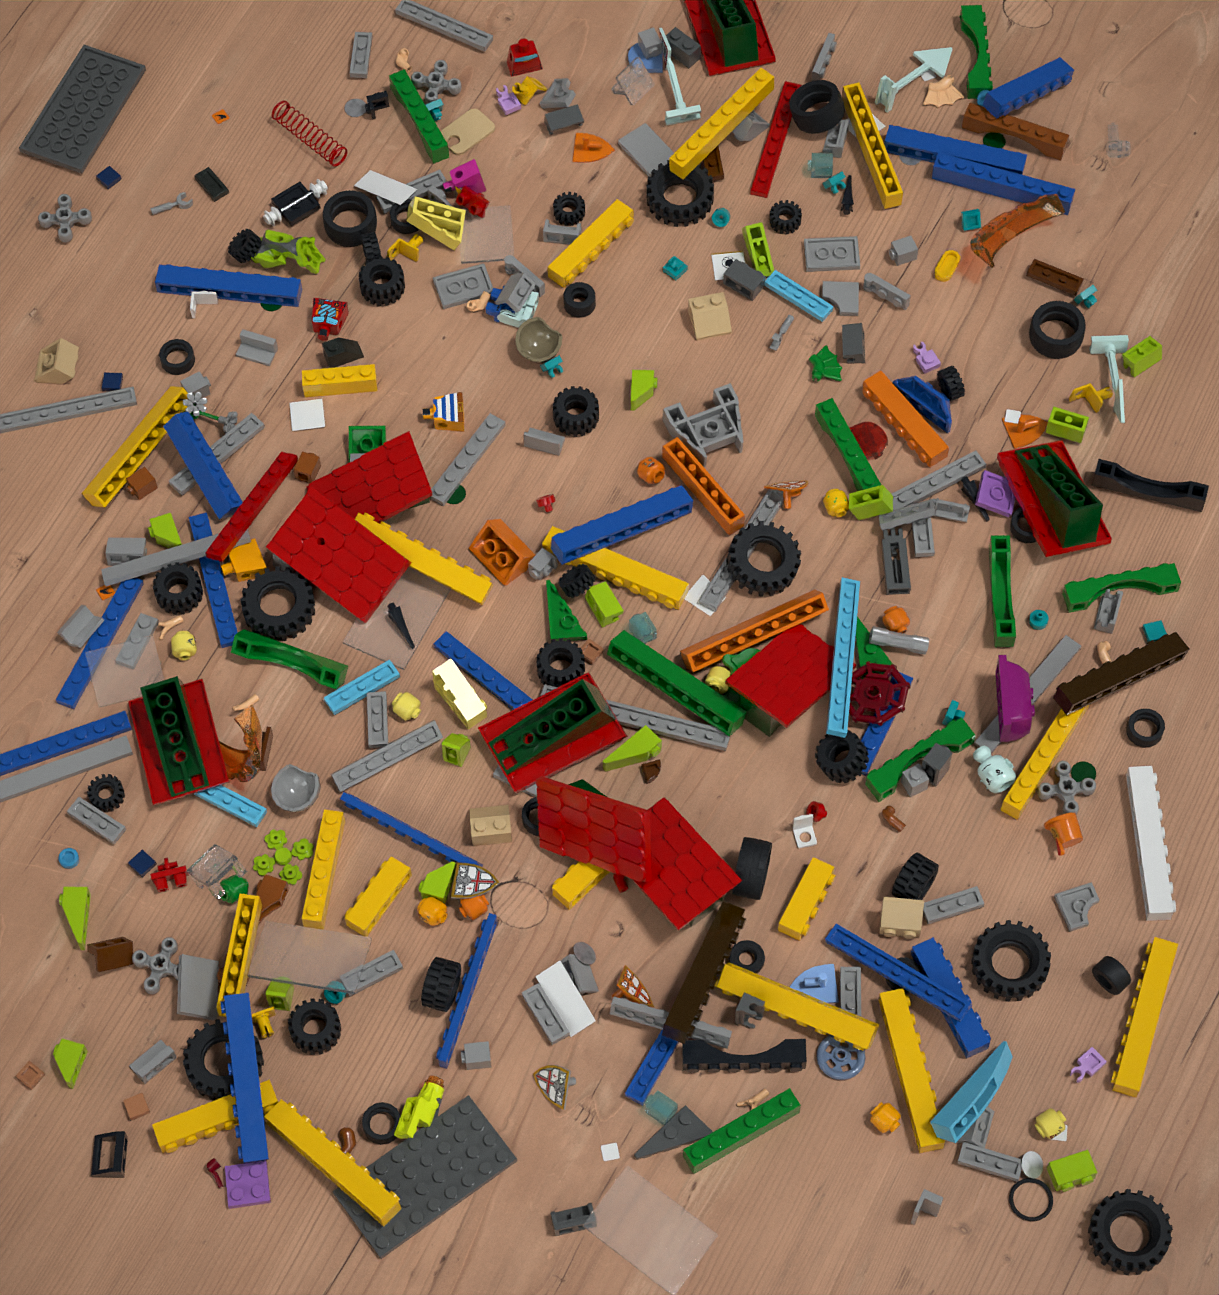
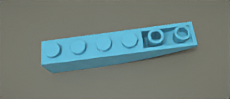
M1003 1041L931 1120L930 1123L936 1137L956 1143L992 1101L1004 1080L1013 1058L1006 1041Z

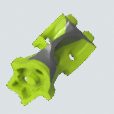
M266 230L264 236L260 237L262 243L260 244L261 247L258 248L259 252L254 254V258L251 257L254 263H260L263 268L286 264V258H294L300 267H306L311 273H319L320 263L326 260L314 244L315 237H297L294 239L292 235L272 230Z

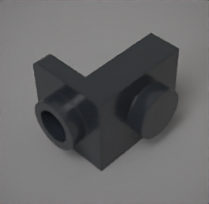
M387 91L366 96L367 104H365L367 114H371L372 120L376 119V110L390 107Z

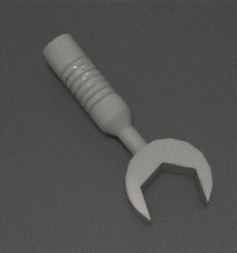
M182 192L177 196V202H168L150 209L152 215L169 210L176 205L181 209H188L193 205V199L188 202L182 201L186 197V192Z
M792 315L787 316L779 329L780 333L773 335L772 339L774 340L769 347L770 349L778 350L783 338L782 334L786 333L794 320Z

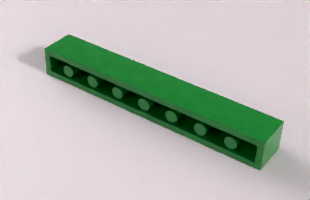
M623 630L610 641L607 652L608 656L729 737L743 725L747 711L633 635Z

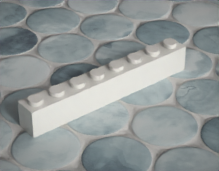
M1152 766L1129 767L1126 773L1146 921L1171 920L1173 912H1176V903L1171 897V894H1173V883L1169 882L1168 877L1171 871L1170 864L1166 863V857L1168 856L1167 845L1163 843L1165 829L1161 827L1160 822L1162 821V809H1158L1160 794L1155 788L1157 774L1153 773Z

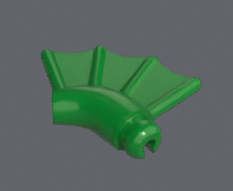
M827 345L809 358L813 365V380L816 378L817 382H819L823 377L842 381L840 375L842 367L837 362V355L831 353Z

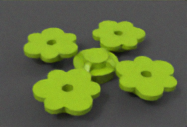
M271 830L264 840L268 844L269 849L275 848L277 850L275 856L272 858L264 854L262 857H255L253 869L258 871L260 876H265L268 872H273V866L276 862L280 865H285L279 873L280 877H282L281 880L295 885L297 880L302 879L303 875L297 865L292 866L288 863L292 860V855L298 857L299 860L311 858L314 846L306 838H303L293 844L294 848L290 852L289 849L283 848V844L287 843L285 831Z

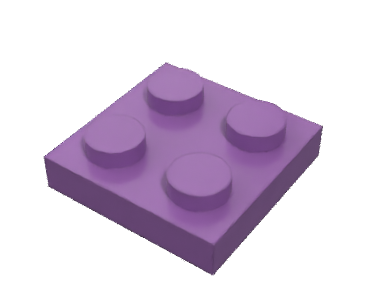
M984 470L981 474L975 505L1010 517L1013 512L1015 496L1009 487L1007 478Z
M266 1160L225 1166L229 1209L271 1203Z

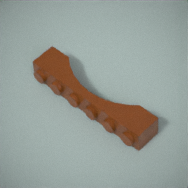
M969 103L963 117V129L978 134L996 132L1011 135L1031 144L1043 155L1060 161L1067 148L1068 134L1010 115H1002L995 118L985 107Z
M265 874L263 880H259L256 896H260L262 909L258 925L270 913L282 907L289 891L287 881ZM224 967L220 968L217 974V979L220 987ZM248 973V978H247L246 986H247L248 981H249V979H250V974H249V973Z

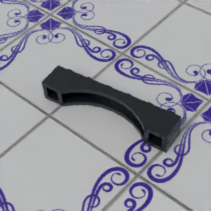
M1098 459L1092 486L1198 512L1203 510L1209 485L1193 481L1162 482L1151 480L1126 470L1118 463Z
M785 1039L767 1051L751 1055L726 1053L710 1046L704 1040H687L685 1044L682 1043L683 1071L697 1073L699 1070H708L710 1073H717L720 1070H728L735 1073L740 1072V1070L779 1072L782 1069H790L792 1072H799L802 1069H806V1039Z

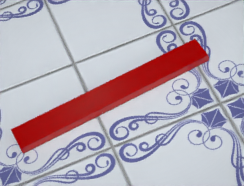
M784 82L750 195L768 198L792 120L789 101L792 94L802 86L801 84Z

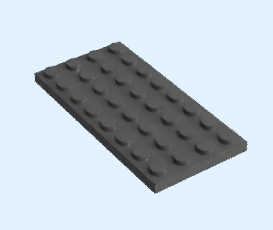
M83 45L19 147L20 152L82 174L146 71L145 65Z
M468 1095L435 1118L430 1127L421 1128L414 1134L413 1138H407L366 1167L374 1180L378 1178L385 1185L384 1188L388 1192L393 1191L400 1198L401 1210L384 1227L339 1187L332 1192L379 1258L382 1259L516 1163L517 1158Z

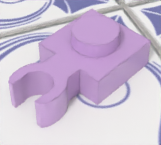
M503 85L504 92H500L496 88V94L499 97L498 104L505 115L521 109V104L515 94H508L507 86Z
M924 342L920 343L922 349L916 348L915 345L913 346V352L918 355L916 356V362L924 374L941 366V362L933 350H926Z
M1091 1047L1077 1060L1080 1066L1074 1067L1070 1072V1076L1078 1072L1080 1077L1076 1082H1081L1086 1073L1092 1077L1107 1061Z

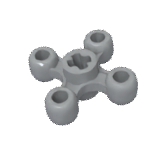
M444 60L435 62V72L430 73L429 76H424L421 72H414L411 75V81L415 88H421L422 86L429 88L425 93L426 104L438 100V94H441L444 90H448L451 94L456 95L462 89L459 79H444L443 76L448 72V65Z
M62 194L57 200L60 208L57 209L56 214L42 212L38 216V221L43 228H49L53 224L59 225V239L67 243L73 238L71 228L74 224L80 222L83 225H88L92 221V215L86 208L80 209L78 212H72L71 197L67 194Z
M1059 761L1055 766V774L1059 777V783L1055 785L1042 783L1038 787L1037 794L1042 800L1058 796L1064 801L1063 813L1072 812L1077 815L1079 805L1074 800V796L1078 793L1092 795L1095 792L1096 783L1091 778H1085L1081 782H1076L1069 776L1071 771L1070 764L1066 761Z
M167 937L162 941L160 954L151 957L145 951L137 950L132 955V961L136 967H148L152 971L150 977L146 978L143 984L145 991L149 994L159 992L161 978L172 975L178 980L179 964L175 965L170 961L171 956L178 950V944L172 937Z

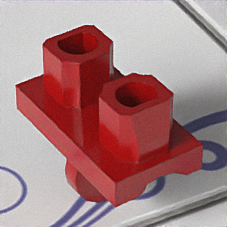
M467 186L462 187L455 201L459 206L463 205L471 214L478 215L481 218L485 217V211L490 203L484 198V194L481 192L477 194Z
M168 857L164 858L165 864L157 866L160 872L150 874L151 880L156 885L158 892L169 890L167 881L175 879L177 888L187 886V876H189L186 865L178 867L177 861L169 863Z

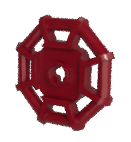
M867 661L865 665L852 672L851 685H855L854 694H850V702L856 701L859 705L856 711L850 703L849 715L852 717L853 722L883 726V723L900 712L903 713L905 711V702L911 686L897 670L896 665L877 664ZM872 671H879V672H885V673H884V674H876V673H872ZM868 672L866 678L857 680V678ZM893 676L898 684L893 685L889 681V677ZM874 689H877L878 692L876 696H872L869 693L873 692ZM900 690L897 702L893 700L895 691ZM889 705L893 706L892 709L881 715L880 711L886 710ZM864 711L876 712L877 716H869L862 714L864 713Z

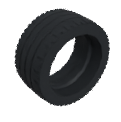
M815 80L800 86L792 94L789 101L790 111L795 124L801 131L809 134H818L834 128L841 121L845 112L840 91L835 84L826 80ZM821 102H829L826 106L819 110L805 112L809 107L813 106L814 104Z
M354 190L342 191L331 196L323 209L325 231L330 240L337 245L343 247L362 245L361 235L375 232L377 228L376 210L372 200L362 192ZM347 210H357L367 216L365 221L354 227H342L333 222L337 215Z
M1050 301L1041 305L1035 311L1030 324L1029 336L1032 346L1038 353L1048 358L1063 359L1077 352L1083 342L1086 329L1085 318L1081 311L1071 303ZM1051 320L1067 323L1074 330L1075 334L1067 339H1053L1041 330L1040 325Z
M744 837L735 871L742 882L732 889V894L748 899H761L770 862L771 842Z

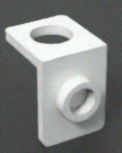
M192 292L190 304L192 318H195L197 304H218L216 292Z
M813 814L802 815L793 819L792 829L799 849L817 845L812 827ZM802 833H808L811 836V840L809 842H802L799 836Z

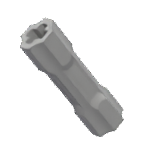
M873 626L869 635V643L902 648L925 655L929 646V638L897 633Z

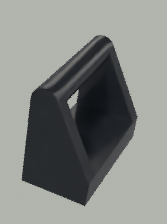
M115 1131L94 1136L91 1177L124 1178L128 1136L125 1131ZM102 1141L116 1142L113 1168L99 1170Z

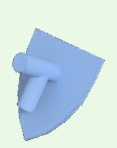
M834 964L812 967L800 974L790 986V988L827 1003L839 1002Z

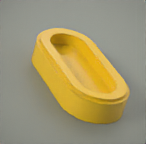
M948 250L942 255L935 268L934 275L937 280L946 282L952 278L960 263L958 252Z

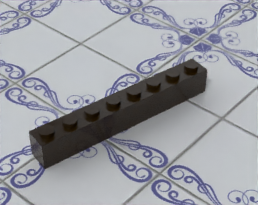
M1177 632L1170 635L1165 634L1155 642L1152 640L1142 648H1135L1130 654H1122L1113 662L1107 661L1098 669L1093 668L1083 676L1078 675L1068 683H1061L1056 688L1057 691L1053 699L1064 713L1069 715L1183 660L1190 648Z
M725 901L722 902L663 1026L662 1036L683 1044L686 1043L688 1037L692 1038L696 1029L694 1024L696 1021H700L703 1014L701 1009L703 1005L707 1006L711 995H709L710 990L714 991L717 985V975L722 974L725 966L723 962L725 959L728 960L732 952L730 947L732 944L735 945L739 938V933L737 932L739 929L744 928L747 919L744 918L745 909Z

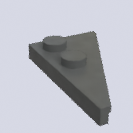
M685 1105L634 1154V1157L637 1160L639 1158H647L661 1151L666 1152L679 1148L684 1144H692L696 1140L713 1133V1131Z

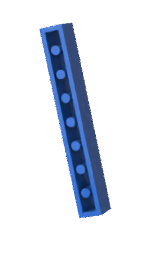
M889 125L884 142L887 153L935 163L939 152L1023 175L1027 154L1008 151L1002 148Z
M939 152L933 166L932 179L1069 215L1075 194L1074 188Z
M159 264L155 280L156 289L159 293L191 296L192 292L208 291L216 292L218 299L299 307L302 293L301 279L294 277L284 278L275 275L265 276L242 272H227L224 270L217 271L188 266L179 267L170 264Z
M682 485L671 488L666 492L655 494L651 498L638 501L636 504L623 507L618 511L608 513L603 517L590 520L583 525L575 526L568 531L556 534L551 540V550L563 565L692 513L693 499Z
M249 993L224 996V1001L220 1002L222 1014L226 1013L227 1019L226 1022H223L224 1034L229 1036V1042L225 1043L226 1054L231 1055L232 1063H228L229 1076L233 1075L234 1084H230L231 1096H236L233 1114L234 1117H238L239 1125L235 1126L236 1138H241L238 1156L239 1159H243V1163L269 1160Z

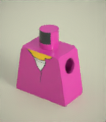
M475 159L450 171L452 180L442 183L446 193L456 190L457 194H460L463 186L469 187L477 194L487 191Z

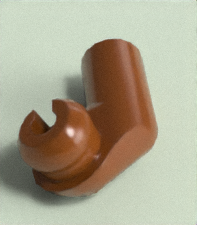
M886 806L882 810L883 818L894 829L901 832L906 825L893 815L895 809L892 806Z
M344 1127L339 1133L344 1142L340 1150L344 1154L347 1152L350 1154L356 1146V1138L351 1128Z

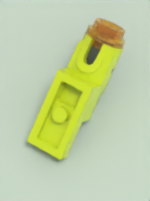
M429 1076L425 1080L418 1097L407 1098L394 1136L399 1139L413 1138L417 1126L430 1127L432 1121L438 1117L444 1093L443 1079L437 1076Z

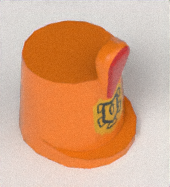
M1076 813L1062 814L1044 823L1045 829L1051 831L1056 841L1059 856L1065 854L1064 848L1072 847L1083 841Z

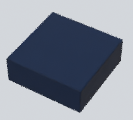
M110 166L96 175L97 180L107 189H110L122 179L121 175Z
M104 372L102 391L121 389L123 374Z
M142 849L128 862V865L143 878L157 863Z

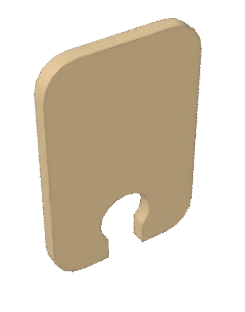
M474 108L441 130V133L446 142L452 137L459 138L460 142L450 147V150L455 155H463L492 134L495 130V124L480 110Z

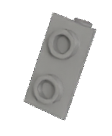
M933 498L936 515L933 516L967 523L969 505Z

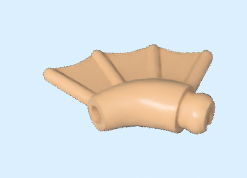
M947 75L938 82H929L928 93L923 104H931L939 108L945 104L953 105L956 100L963 99L964 96L952 85L954 77L951 78V75Z

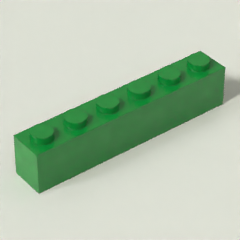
M789 1088L683 1149V1158L693 1174L799 1114L801 1104Z

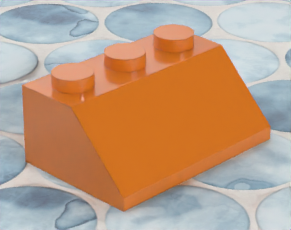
M501 519L487 520L468 548L504 586H507L527 571L528 563L535 556Z

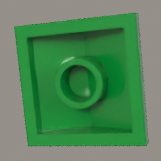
M348 426L349 462L350 454L367 453L387 442L386 426Z

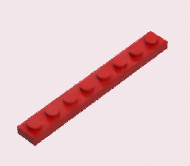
M280 452L205 552L207 558L221 562L225 560L298 461L297 455Z

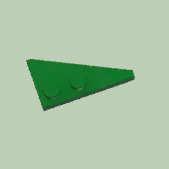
M546 580L550 640L555 639V641H559V638H563V641L567 639L571 641L587 640L586 631L579 625L578 619L572 614L565 600L561 598L555 585L550 580Z
M857 616L856 646L859 668L865 665L867 661L885 665L893 664L879 645L869 643L870 632ZM872 671V673H876V674H884V673H885V672H879V671ZM868 672L861 676L862 680L866 678Z

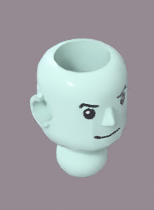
M985 745L974 751L973 758L980 762L978 767V775L981 778L980 782L986 785L987 790L989 789L992 793H1001L1015 782L1016 774L1010 760L1005 759L1001 755L992 756L990 748Z

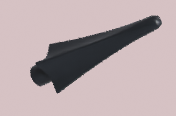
M851 175L848 176L846 190L841 202V211L845 215H849L850 211L853 212L854 202Z
M967 476L961 479L963 483L961 490L975 505L978 492L975 480L970 481ZM975 505L988 522L990 518L985 508Z
M394 602L388 604L389 618L403 634L412 649L415 648L401 607H396Z

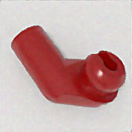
M614 874L613 880L619 892L627 891L629 888L624 880L625 876Z

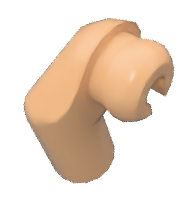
M402 48L397 54L396 64L402 70L405 69L409 73L412 70V67L407 63L409 51Z
M483 291L480 299L468 301V310L472 312L483 310L491 294Z
M1108 641L1100 642L1097 645L1102 665L1107 661L1112 662L1107 652L1111 649Z

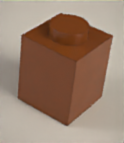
M302 451L294 467L295 479L307 483L313 482L321 468L320 457L314 453Z
M145 466L126 478L128 483L127 490L139 500L158 488L155 478Z

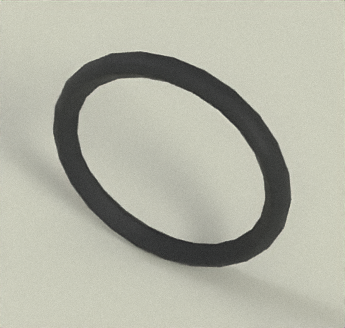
M1026 1178L1013 1185L1009 1194V1203L1013 1212L1021 1219L1038 1221L1045 1218L1052 1210L1053 1195L1044 1182L1035 1178ZM1024 1183H1036L1046 1190L1049 1197V1205L1043 1214L1036 1217H1028L1016 1209L1013 1201L1014 1192Z

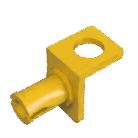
M526 76L521 84L516 82L514 83L516 86H512L513 93L523 105H527L537 89L547 91V88L539 80Z
M415 234L408 242L399 238L388 249L387 257L392 261L400 253L417 262L419 259L418 247L423 243L422 237Z
M1089 383L1073 389L1069 401L1085 397L1097 413L1103 404V400L1112 398L1113 392L1112 389L1109 390L1110 387L1096 391L1092 384Z
M274 1007L252 1014V1023H258L262 1038H268L266 1029L270 1037L274 1035L269 1020L270 1017L276 1015Z

